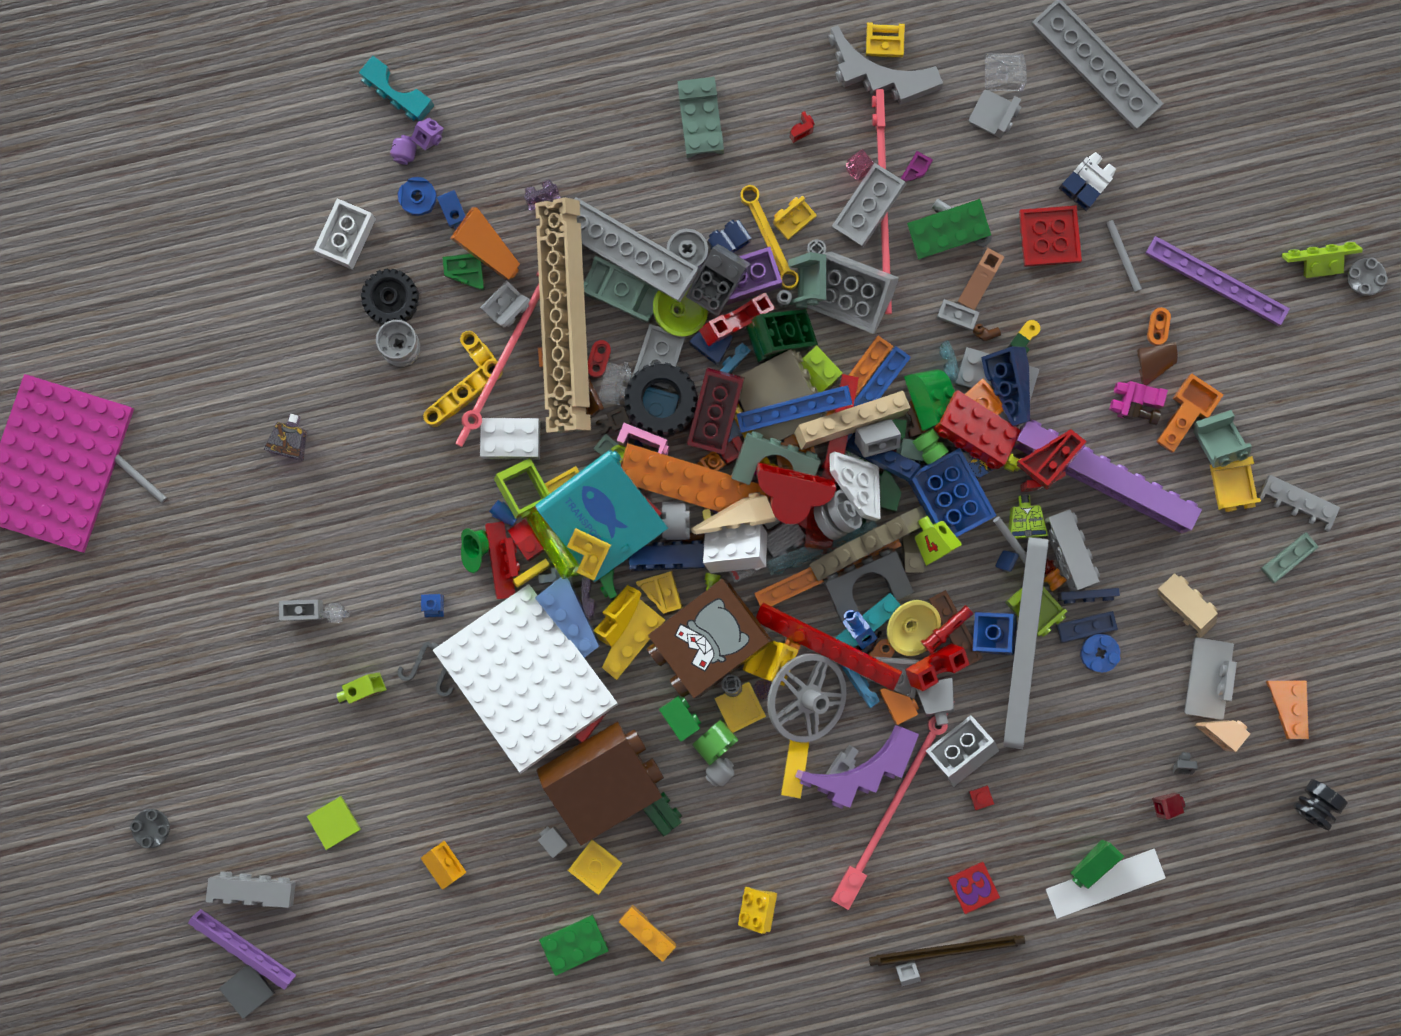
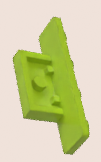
M1346 242L1340 246L1330 244L1326 245L1325 248L1309 247L1303 251L1289 250L1288 253H1282V258L1287 262L1304 261V277L1311 278L1344 273V255L1362 253L1363 248L1355 242Z

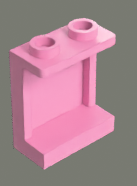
M623 424L617 438L619 445L626 447L629 438L637 439L644 444L659 449L658 453L668 455L670 448L666 439L629 424Z

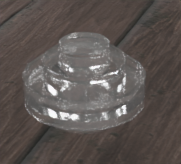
M329 603V607H325V611H320V618L327 619V623H342L343 618H349V610L341 607V603Z

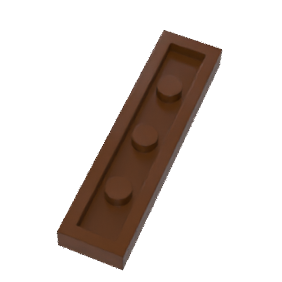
M946 590L928 599L930 604L938 611L942 626L958 613ZM964 623L948 636L952 644L965 649L970 665L983 658L980 652L973 651V638Z

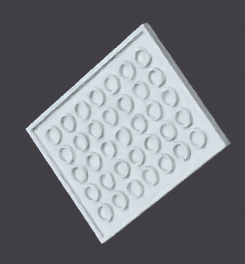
M529 584L433 649L438 659L520 774L618 705L572 641L568 640L535 599L537 594Z

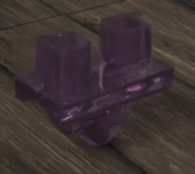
M547 180L542 183L543 189L536 191L535 187L532 186L526 188L524 198L529 211L536 209L535 203L553 202L555 199H560L556 184H553L551 180Z

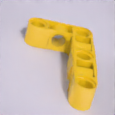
M472 331L463 332L460 342L479 368L454 386L424 412V420L431 427L440 426L482 393L491 376L489 368L496 366L498 363L488 347ZM474 337V343L466 345V339ZM503 370L500 373L498 379H500V377L502 376ZM461 390H468V395L465 398L459 397ZM432 413H437V420L430 422L429 416Z

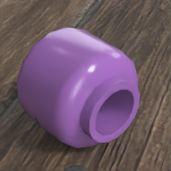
M401 135V138H395L390 151L391 157L394 158L393 161L408 165V162L414 160L417 145L412 142L409 136Z

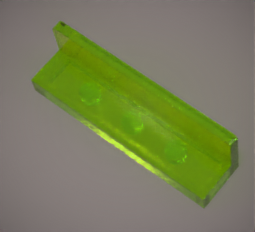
M536 506L532 507L526 520L561 578L566 579L580 575L577 573L579 565L574 556L540 515Z

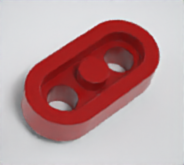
M604 340L596 341L589 355L588 374L593 378H600L604 375L610 358L611 347ZM600 348L605 349V352L603 354H600L598 352ZM599 366L600 370L598 372H594L593 367Z

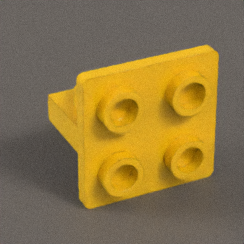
M745 887L738 925L761 934L770 932L777 893Z

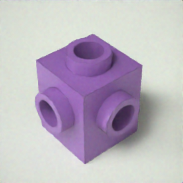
M427 118L416 124L411 140L424 150H427L433 145L436 146L440 143L444 128L435 120Z

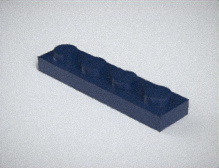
M856 432L847 441L845 450L908 482L920 470V464L892 450L864 457L855 443Z

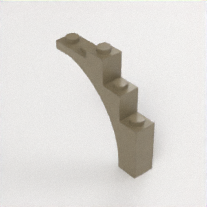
M919 506L842 545L809 565L817 580L820 581L878 549L920 529L921 526L918 521L927 515L923 507Z

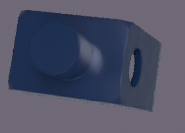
M699 331L689 341V345L716 366H719L733 337L730 335L708 346Z

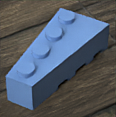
M566 572L538 594L535 599L585 658L599 647V641L593 632V628Z

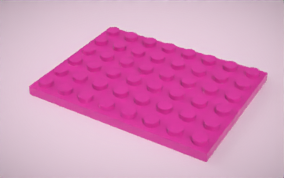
M24 374L0 441V527L85 553L116 463L115 458L119 455L134 408Z

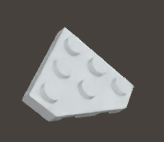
M835 451L830 454V473L855 510L862 518L872 521L880 520L879 467Z

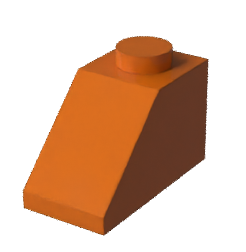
M884 688L878 690L896 725L918 715L916 710L919 707L914 699L911 700L908 696Z

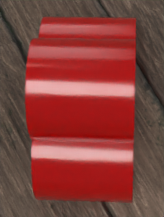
M759 462L757 464L756 471L759 486L764 493L770 496V503L775 517L785 524H797L803 521L808 516L811 506L824 505L835 494L836 486L832 479Z

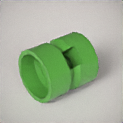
M934 429L928 430L912 442L918 451H923L922 458L927 465L935 462L948 452L943 442H938L939 437Z

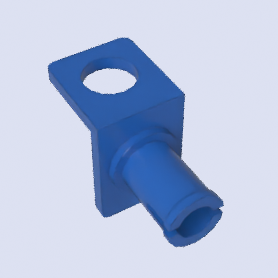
M848 610L845 612L843 624L861 649H864L877 639L871 627L858 611ZM870 635V638L867 641L862 642V639L865 636Z

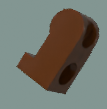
M911 400L908 402L911 408L906 413V416L909 417L912 426L908 430L909 438L921 436L928 430L922 431Z

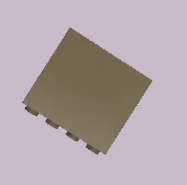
M790 349L739 375L745 377L739 399L745 412L818 393L816 387H812L809 381L811 379L810 373L802 366L801 362H803V359L799 352ZM827 411L756 429L754 432L762 434V438L768 440L774 438L781 441L793 435L798 425L824 417Z

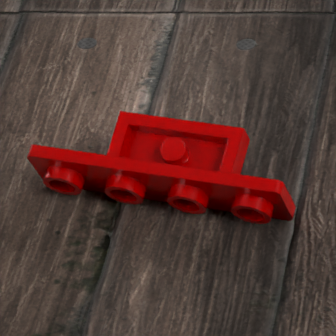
M504 522L485 524V529L489 541V555L496 599L509 598L515 594L513 578L519 576L518 572L520 571L519 562L516 561L515 557L517 552L516 543L513 542V538L506 537Z

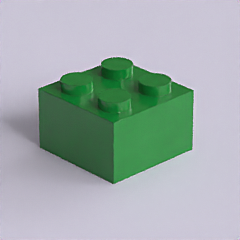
M677 696L659 710L680 742H682L700 729L699 724H701V721L695 713L691 715L688 710L691 706L685 697L681 699Z

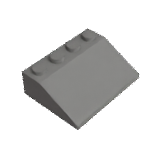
M833 252L823 253L826 255V300L818 302V305H808L807 308L875 334L894 295L899 277Z

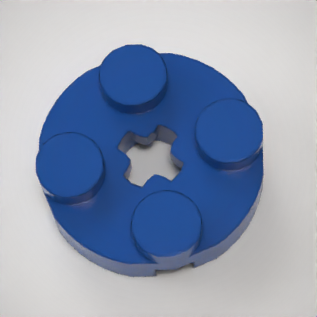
M413 177L408 179L399 188L398 200L405 212L414 216H421L433 210L437 195L429 181L421 177ZM416 192H420L422 196L419 201L412 198L413 195H416Z
M1096 634L1084 641L1080 657L1088 669L1099 673L1108 672L1119 663L1120 648L1111 636ZM1098 648L1105 651L1104 658L1102 659L1100 656L1096 657Z

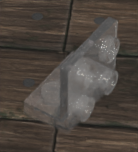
M624 362V366L607 363L598 395L600 400L620 405L621 401L625 400V385L632 376L628 362Z

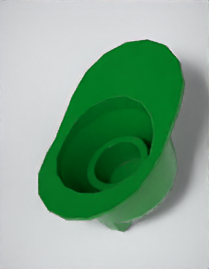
M466 528L461 533V560L467 571L475 573L481 567L482 556L489 550V541L486 537V531H473Z

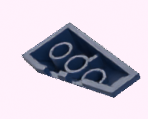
M1012 346L981 357L985 377L991 382L995 395L1001 400L1002 408L1011 425L1016 426L1029 422L1030 382L1026 348Z

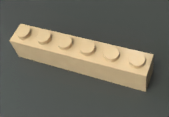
M900 391L800 424L794 434L801 450L854 433L856 428L905 416L911 407L904 391Z

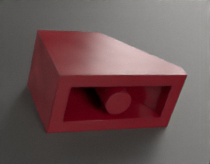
M1179 793L1152 798L1156 816L1167 820L1184 813L1185 801Z

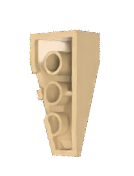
M760 492L748 494L749 497L737 501L692 527L691 532L694 534L709 533L722 530V526L735 529L739 528L742 523L754 526L774 522L776 519L767 496L760 495Z

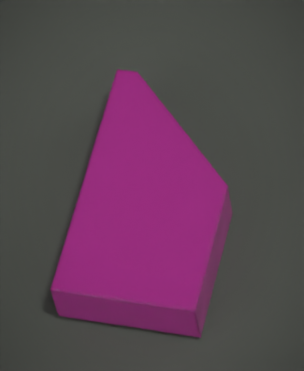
M916 151L901 179L908 182L923 178L933 159Z

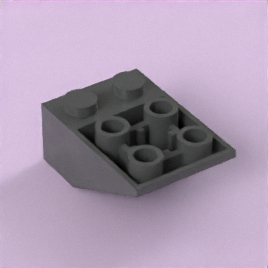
M717 244L712 248L686 297L719 316L751 264L720 244Z

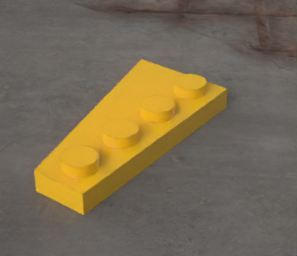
M639 600L630 622L619 639L611 647L602 668L617 680L649 642L648 634L666 620L642 600Z

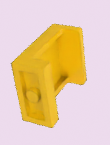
M1253 456L1242 461L1231 462L1224 467L1213 468L1212 464L1210 465L1218 510L1225 509V512L1237 510L1238 506H1244V509L1256 507V503L1261 502V499L1257 498L1251 465L1254 464Z
M773 641V643L747 661L743 671L773 682L778 671L787 662L796 657L798 649ZM781 681L780 685L784 686L785 683Z

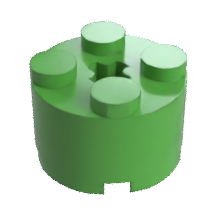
M719 720L696 740L692 746L710 766L729 747L733 746L738 741V738L724 722Z

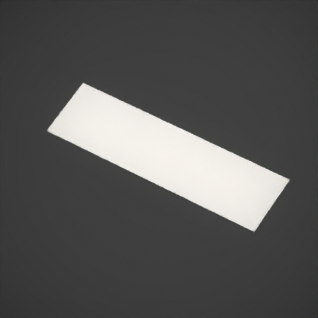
M1152 849L1118 862L1089 889L1083 886L1081 888L1078 887L1071 879L1047 888L1046 892L1056 918H1060L1165 879L1166 877L1156 851Z

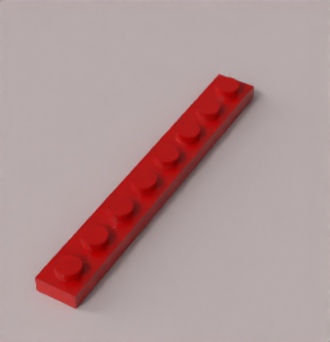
M764 602L759 608L756 619L761 625L891 690L895 689L902 671Z

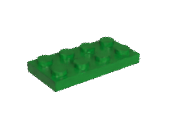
M980 199L907 223L918 259L991 236Z

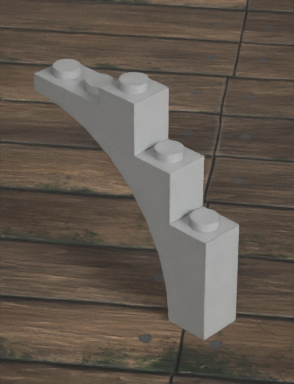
M838 25L830 30V35H828L831 46H835L837 51L835 55L838 63H840L835 74L838 82H842L843 87L864 80V87L867 92H870L871 96L875 95L876 89H884V91L892 89L893 99L897 100L899 105L941 89L943 81L936 66L916 71L892 70L879 66L858 53L845 39Z

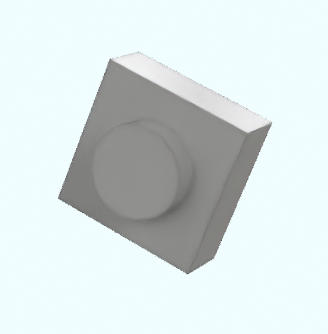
M915 961L896 966L902 986L921 981Z

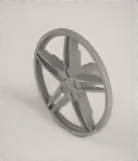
M804 654L793 658L778 671L768 694V713L773 726L782 736L795 742H810L821 738L836 725L844 710L847 694L846 682L840 668L832 660L822 655ZM817 661L806 685L789 672L793 667L802 662ZM827 666H830L836 673L840 683L841 694L821 692ZM785 675L799 686L798 690L784 678ZM781 681H783L797 698L776 714V693ZM828 697H840V700H829ZM839 705L830 723L818 732V714L825 713L829 706ZM803 713L808 736L793 735L786 731L782 724L788 720L791 721Z

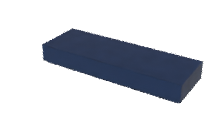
M1113 611L1056 624L1060 643L1118 630Z

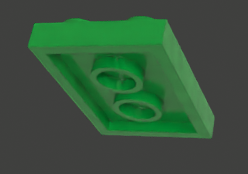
M593 914L539 939L555 976L609 951Z

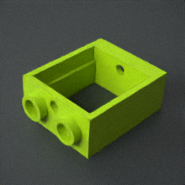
M530 458L496 474L494 478L515 519L519 517L524 519L530 516L532 511L537 509L536 504L550 494ZM527 472L541 499L519 510L504 482Z

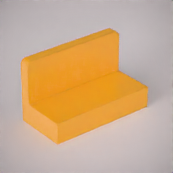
M445 840L421 857V860L441 889L446 888L467 873Z

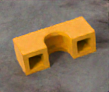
M633 904L619 919V923L662 962L675 949L676 943L664 932L655 928L648 921L647 917Z

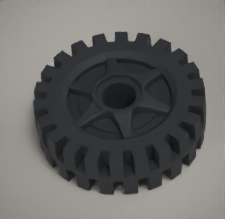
M388 268L384 269V271L378 270L376 274H371V278L369 280L366 279V284L362 287L361 302L368 316L381 325L391 320L407 322V319H411L419 304L418 290L412 279L400 270H389ZM388 294H394L392 301H386Z

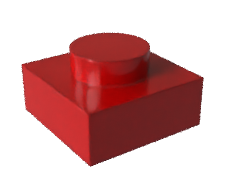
M988 785L968 791L975 810L994 804Z

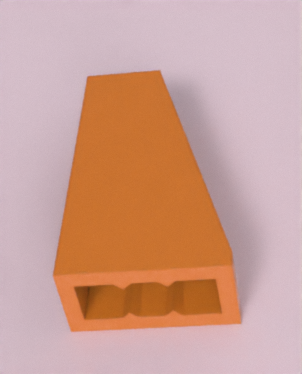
M472 207L450 239L502 278H514L519 271L517 267L520 263L480 210Z

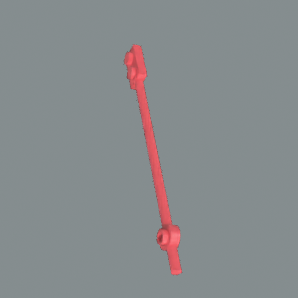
M876 89L875 95L871 98V105L875 107V114H872V125L876 126L878 165L886 169L884 89ZM887 212L881 221L883 272L890 274ZM892 300L884 313L885 315L892 314Z
M539 284L528 303L529 307L520 318L474 409L463 414L462 424L464 428L455 443L456 445L462 447L470 431L480 427L482 423L480 412L540 299ZM469 417H472L474 419L473 424H470L468 422Z
M935 716L929 719L928 729L930 732L856 868L848 867L831 899L847 910L850 909L867 877L862 871L926 756V750L932 745L936 735L945 733L948 728L947 724L941 726L940 729H936Z

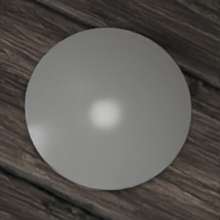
M1375 258L1360 259L1353 263L1348 271L1350 287L1356 293L1365 296L1374 295L1381 291L1388 280L1385 268Z

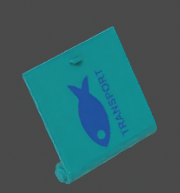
M611 450L601 455L536 504L540 515L566 547L576 528L611 545L593 582H596L668 529L664 521L622 469L620 463L622 460L621 456L617 451L612 452ZM567 547L578 563L581 564L584 555Z

